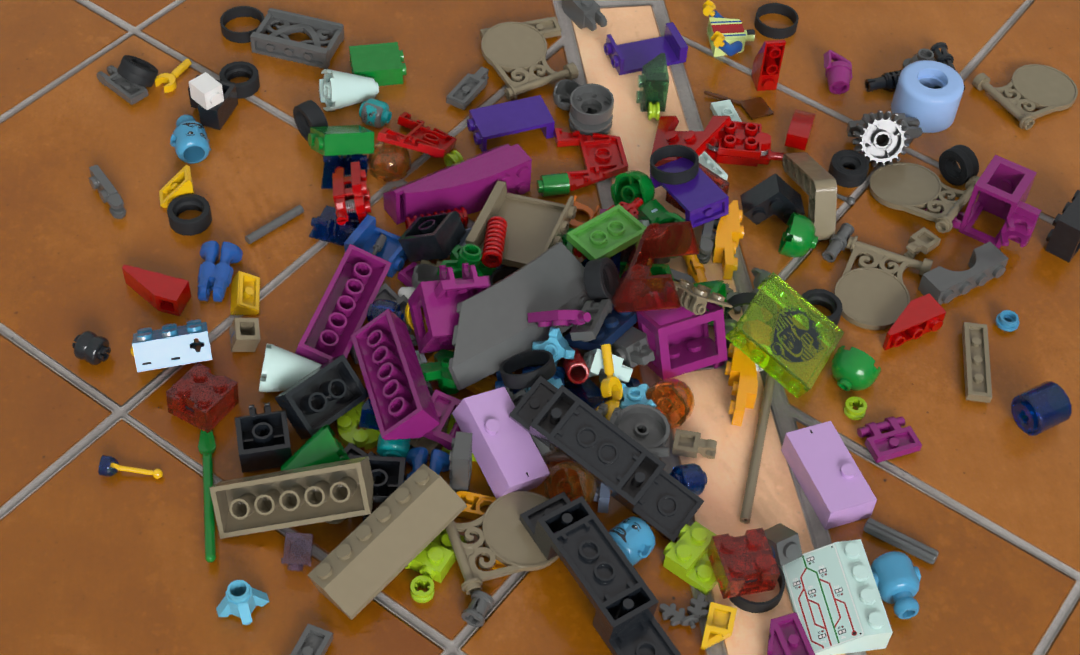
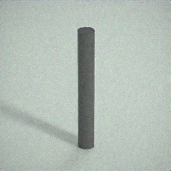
M298 205L245 236L246 242L251 244L304 212L303 207Z

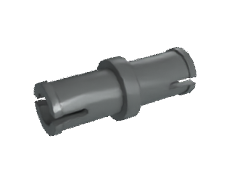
M843 223L837 234L830 238V244L822 254V257L827 262H834L840 251L846 248L848 239L854 233V227L851 224Z

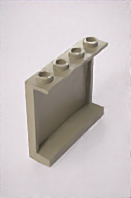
M497 181L465 243L478 246L482 253L488 220L494 216L503 217L507 221V232L501 264L522 268L556 243L562 242L563 235L568 233L570 220L576 216L577 207L574 206V196H570L566 205L507 193L506 182Z

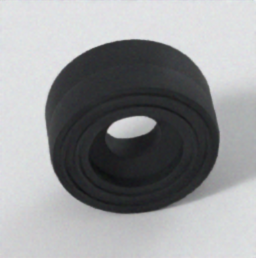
M130 55L123 56L117 70L118 74L126 80L144 87H152L158 75V69L155 66Z
M955 145L940 155L939 169L947 182L960 186L965 184L972 176H977L979 162L975 153L969 147Z
M841 150L836 152L831 158L828 172L835 178L837 185L854 188L862 185L866 180L869 162L863 154L857 151Z

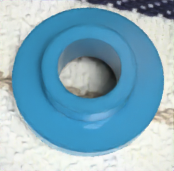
M1004 310L997 315L995 322L1001 330L1012 332L1019 326V317L1011 310Z

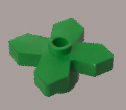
M474 244L456 245L451 251V260H443L440 264L452 267L455 279L462 278V263L475 265L478 276H491L496 268L486 267L482 263L481 249Z
M441 349L434 354L435 362L422 363L420 366L425 381L437 379L441 392L448 395L456 394L460 390L457 389L448 368L449 360L454 357V352Z

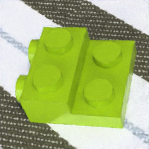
M695 521L691 526L686 524L681 529L678 535L680 539L676 544L671 541L666 546L663 552L665 555L663 567L707 596L728 571L729 566L737 558V555L718 543L715 533Z
M446 529L424 548L405 569L410 568L421 575L428 576L432 580L441 583L456 561ZM459 534L461 541L467 543L464 536Z

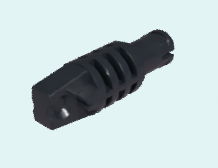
M902 70L883 73L878 78L866 79L865 88H867V92L878 89L886 91L896 89Z

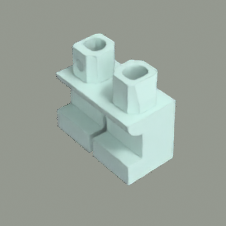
M597 348L586 352L583 359L589 370L588 378L598 375L601 383L603 379L607 378V375L604 373L602 351ZM612 354L613 377H617L621 383H628L633 369L622 365L624 359Z

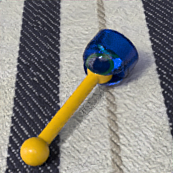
M102 455L99 463L98 473L101 476H113L119 470L153 475L156 479L163 476L161 469L148 470L121 466L118 460L112 456Z

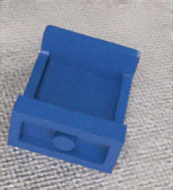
M367 215L344 242L345 252L349 244H352L372 254L377 238L381 234L385 235L387 240L382 250L377 252L376 256L392 263L386 275L392 278L397 271L403 268L405 261L408 259L398 241L400 236L376 227V217Z

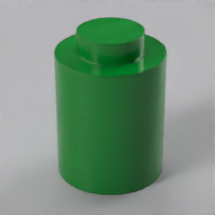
M567 172L541 175L540 180L536 182L537 191L542 193L543 197L570 193Z

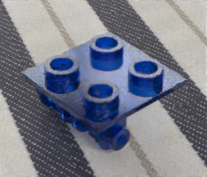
M355 154L351 157L347 155V158H344V155H341V157L339 155L323 156V162L325 163L321 189H333L332 173H335V169L339 166L344 168L346 176L351 175V162L359 161L361 170L365 169L367 176V155Z
M326 205L320 216L312 218L311 226L314 228L309 237L344 246V242L360 224L358 215L350 212L349 221L344 225H339L335 208Z

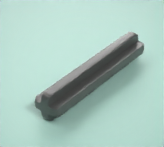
M869 518L865 523L863 530L866 533L929 564L935 563L939 555L938 550L872 518Z

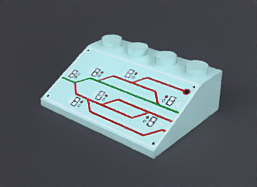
M861 539L834 542L804 553L802 557L780 566L785 576V585L793 612H797L815 655H838L885 649L893 631Z

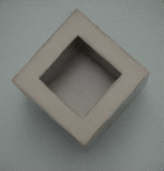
M234 318L229 329L231 352H255L261 340L259 318Z

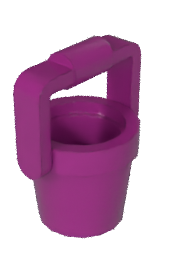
M832 50L827 51L824 54V68L829 90L834 94H843L850 87L852 64Z

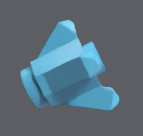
M550 327L549 339L547 341L533 342L532 350H545L552 353L555 366H557L562 357L574 360L575 350L562 337L560 328Z
M621 383L623 396L619 400V408L624 409L634 404L650 405L654 408L657 406L652 399H646L650 390L648 384L643 383L638 387H627L626 384Z
M235 580L228 585L225 592L226 595L216 608L218 617H228L232 614L241 618L243 625H249L253 622L251 613L255 607H263L270 601L267 593L252 588L244 580Z

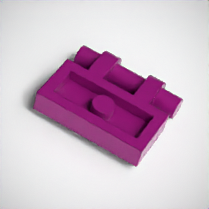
M551 310L527 313L528 323H538V327H566L572 323L574 325H584L585 322L591 320L590 313L581 310Z
M893 416L888 417L879 423H866L865 427L857 429V434L860 438L869 437L866 439L865 445L876 463L920 451L922 447L911 426L901 428V426L905 425V419L902 416L897 418Z

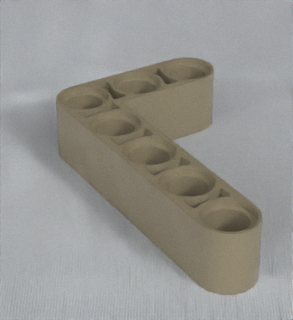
M806 152L784 154L783 169L785 173L809 195L808 218L814 223L816 228L815 236H818V241L830 240L835 235L837 183L835 178Z

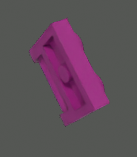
M435 389L431 398L440 424L423 435V437L438 442L446 449L452 451V438H455L456 431L461 432L457 422H455L450 434L444 433L443 430L452 412L462 400Z

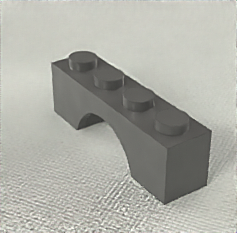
M988 242L973 250L968 263L970 269L951 271L939 266L922 275L918 290L923 295L930 293L940 305L949 303L953 298L961 294L965 295L971 289L983 286L987 281L1002 276L1006 270L1005 266L1009 258L993 243Z

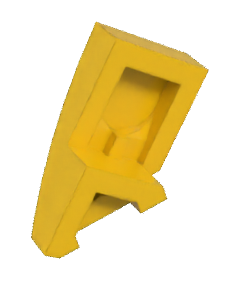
M710 602L701 649L705 650L732 635L737 608Z

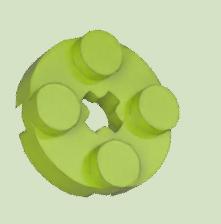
M361 402L337 419L338 436L345 446L353 443L357 447H365V450L377 446L380 430L373 407L369 403ZM360 424L367 425L366 430L363 428L358 430L357 428Z

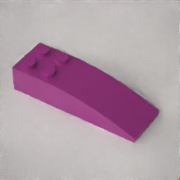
M515 144L403 190L404 222L406 217L413 218L414 215L419 217L420 214L426 216L427 213L432 215L433 212L440 213L442 210L446 212L448 209L453 211L454 208L460 210V207H464L467 214L481 211L497 181L506 182L507 193L525 194L530 191L532 159L519 144Z

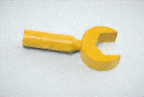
M186 58L171 74L162 73L155 78L156 87L164 83L167 84L164 86V93L174 91L177 87L176 78L189 68L192 62Z
M611 344L601 345L604 373L607 375V378L601 382V394L603 398L612 397V400H621L623 387L617 377H613L614 366Z

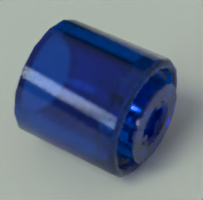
M1046 381L1017 395L1011 403V412L1016 424L1023 432L1031 436H1037L1065 422L1072 413L1071 403L1066 392L1052 381Z

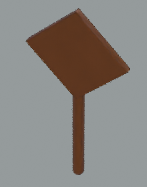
M704 91V94L721 100L730 99L733 104L741 106L751 120L774 115V112L762 97L737 101L713 92Z

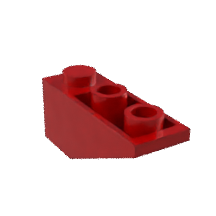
M785 40L765 41L756 55L751 76L757 91L776 90L786 45Z
M125 264L122 267L126 284L158 311L180 316L192 297L189 281Z
M930 293L910 301L887 332L883 344L884 350L899 347L904 342L918 339L930 331H937L943 325L946 311Z

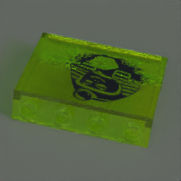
M772 272L757 287L759 291L736 326L726 334V338L784 386L788 392L799 398L812 388L845 332Z

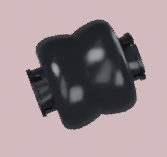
M85 331L77 335L74 339L76 343L72 344L76 358L86 360L92 365H98L102 361H106L109 357L107 353L111 352L108 339L97 336L91 331Z

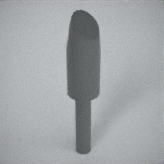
M381 234L377 238L373 246V255L376 256L377 252L382 250L387 240L385 235Z

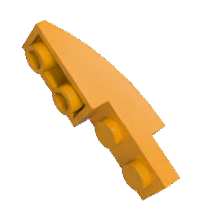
M733 200L729 204V214L720 218L714 240L712 263H721L723 280H732L733 271L738 269V258L734 257V254H736L739 239H743L744 226L740 225L742 222V210L738 207V200Z
M736 334L735 343L729 344L727 357L732 359L731 362L727 361L725 375L729 376L728 386H733L731 395L736 396L735 400L730 401L728 414L733 415L731 425L741 426L745 408L754 409L758 380L752 353L743 337Z

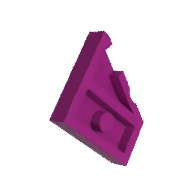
M797 612L771 619L767 655H815Z

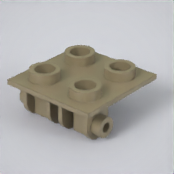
M680 279V282L669 280L670 283L675 285L670 292L672 301L695 315L705 313L707 302L729 308L733 307L725 302L726 297L715 292L711 294V289L707 286L698 284L697 287H694L693 283L684 279Z

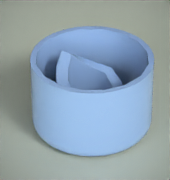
M932 60L915 61L904 67L899 75L891 103L892 113H905V117L917 118L923 133L943 131L954 122L964 92V82L956 70L944 63Z

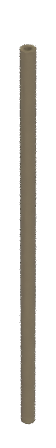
M787 294L781 296L777 320L779 314L787 316L784 313L788 312L785 308H788L790 296ZM779 318V321L781 322V324L783 325V327H784V329H785V325L783 324V322H782L781 319ZM776 321V324H778L779 327H780V329H781V330L779 331V328H778L777 326H775L776 329H777V331H778V332H777V338H778V340H779V341L781 342V344H782V340H781V339H783V338H782V336H781V338H780V337H779V334L783 331V328L781 327V325L779 324V322ZM774 345L772 346L773 352L768 364L740 515V522L744 524L750 523L780 355L774 354L776 353Z

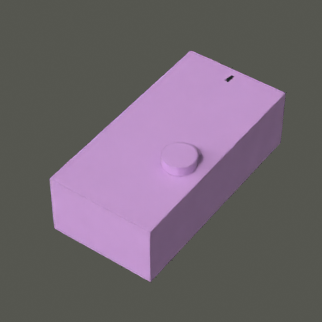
M505 387L463 398L452 412L461 432L472 433V453L496 499L511 492L527 491L536 488L551 474L530 433L509 417L515 405Z
M831 421L785 434L781 451L825 530L871 517L877 499Z

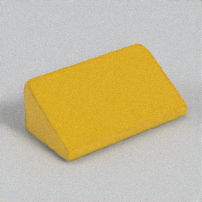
M238 271L231 285L230 315H257L259 313L260 277Z

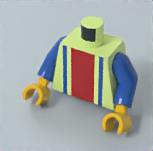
M710 0L703 4V14L709 16L707 36L714 57L733 56L736 53H742L745 42L755 40L754 29L744 30L741 20L722 17L715 10V4Z

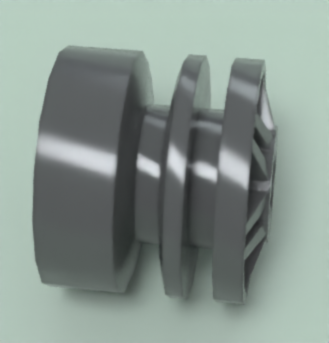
M593 83L577 87L570 96V130L572 132H575V130L580 131V134L593 136V133L607 135L612 127L613 94L608 88Z

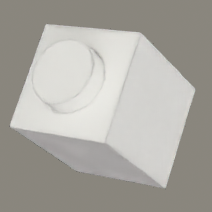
M205 72L189 81L191 98L204 109L209 110L224 101L222 84Z

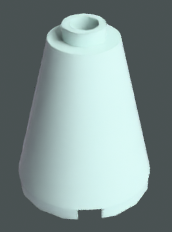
M324 69L321 74H324V78L319 79V95L321 103L326 104V107H323L325 111H333L358 104L370 98L374 99L379 93L378 83L373 78L331 69Z
M267 343L258 392L285 391L322 364Z

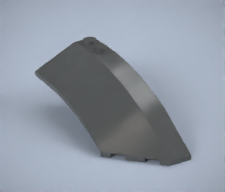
M562 242L556 243L537 258L499 282L458 303L457 313H459L458 325L454 326L452 345L455 346L454 357L450 358L448 367L458 390H462L499 371L501 364L512 356L531 351L534 341H547L549 339L550 327H538V323H528L527 313L551 310H582L585 302L591 300L584 284L585 267ZM572 323L570 326H566V327H562V326H553V327L560 328V331H561V334H562V333H564L565 331H567L569 328H571L574 324Z

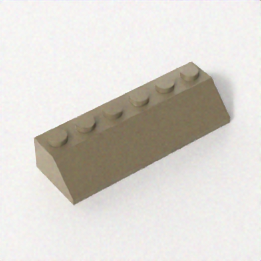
M369 456L220 481L210 487L220 539L369 515L372 513L374 481Z
M423 464L307 576L323 596L352 620L467 505L440 475Z

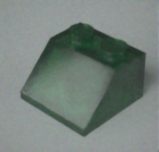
M660 53L642 66V75H638V88H640V91H636V103L640 104L641 112H648V102H652V104L659 102L660 112H665L669 86L665 53Z

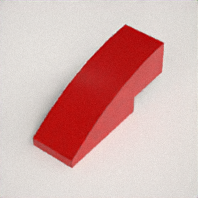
M796 109L784 146L805 151L816 114Z

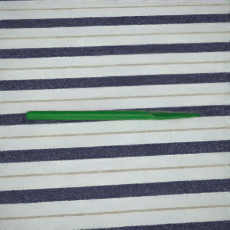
M204 413L198 449L202 454L205 559L207 562L212 563L216 559L215 512L210 487L214 485L213 453L216 450V443L209 414Z

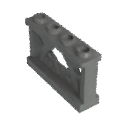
M269 8L268 14L256 32H252L250 36L251 48L254 53L328 69L330 60L340 43L345 39L343 24ZM300 32L307 34L311 40L297 42L290 40L287 35Z

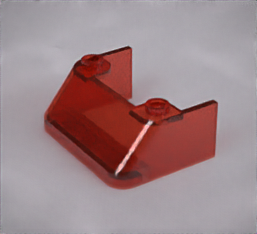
M691 221L664 224L652 223L647 226L627 260L613 295L612 303L615 311L622 313L680 308L681 304L672 275L651 276L650 269L655 258L699 254L700 251Z

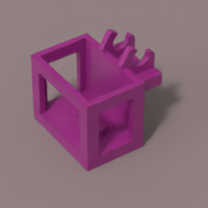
M995 155L974 186L958 232L984 244L991 242L998 249L1001 246H1008L1010 243L1008 239L1019 243L1020 247L1027 246L1042 211L1025 203L1037 172ZM979 191H981L980 194H979L978 200H977V202L975 203L976 198H977V196H978V193H979ZM983 210L1005 219V223L996 238L972 228Z
M462 263V278L457 279L454 277L452 267L439 265L440 280L420 282L409 297L408 304L419 353L437 352L441 349L455 350L452 340L454 326L458 325L459 313H457L458 303L491 286L489 276H478L475 265ZM420 308H423V310H424V315H425L426 324H427V328H428V332H427V333L425 332V327H424L423 318H422V314H421V309H420Z
M675 285L667 287L668 300L663 302L657 289L646 293L647 305L640 306L642 309L637 310L639 330L647 334L649 347L655 356V360L649 362L647 366L662 380L728 360L724 309L718 304L707 302L705 313L695 315L672 301L670 292ZM714 321L715 341L709 337L708 322Z

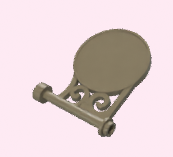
M504 22L494 25L483 35L481 42L482 55L507 85L504 93L508 100H517V95L563 78L569 80L578 78V69L573 62L564 65L563 70L559 72L549 67L545 58L547 54L546 39L538 29L521 22ZM505 72H510V73H511V79L508 77V75H507Z
M1029 64L1019 67L1013 73L1010 83L1003 87H993L990 84V78L985 73L978 74L972 82L975 88L978 90L984 89L1020 121L1019 127L1025 130L1030 129L1034 125V119L1055 111L1068 109L1074 104L1078 95L1077 86L1068 75L1053 67L1040 64Z
M898 162L893 163V165L887 164L874 171L870 177L869 190L873 198L882 205L935 222L936 229L941 233H945L953 228L952 221L969 201L974 186L980 177L972 176L965 184L966 190L962 191L945 185L933 171L924 166Z
M856 235L855 237L850 236L846 249L850 250L851 256L834 290V294L842 303L843 311L841 315L848 322L860 328L869 330L891 328L910 303V295L902 279L903 272L906 268L911 267L920 270L919 275L922 276L931 270L933 260L924 258L922 262L857 241L858 236ZM861 256L858 261L859 268L851 270L856 258ZM893 261L888 263L887 268L884 266L886 262Z
M528 491L511 492L497 498L480 518L467 523H456L453 520L445 528L465 581L461 585L462 591L466 592L467 595H472L474 591H481V585L484 581L522 571L540 570L551 565L559 558L557 555L547 560L519 520L520 514L549 500L548 498ZM458 532H465L464 539L468 543L473 542V535H476L479 540L472 544L464 543L461 541ZM480 556H486L489 562H484V558ZM477 557H480L478 565L483 570H490L491 568H493L496 560L503 563L507 567L491 571H482L476 567L475 560L477 559Z

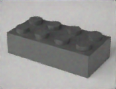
M456 431L455 438H452V451H450L449 456L450 487L455 492H469L472 473V433Z

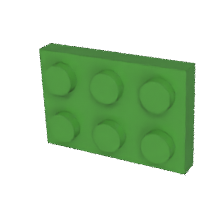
M618 204L566 233V240L591 261L614 256L647 237L649 229Z

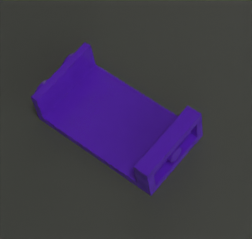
M673 22L666 23L665 33L662 37L616 45L611 34H608L604 44V52L609 56L612 67L616 68L619 75L686 62L688 51L686 42Z
M541 95L469 110L467 127L470 132H473L475 144L479 145L481 151L484 152L487 151V139L538 128L541 129L546 139L553 138L555 121Z
M682 157L656 168L665 172L677 173L690 169L694 163ZM700 168L694 179L678 185L661 183L653 178L650 171V179L654 187L662 186L685 210V220L689 223L691 229L729 214V197Z

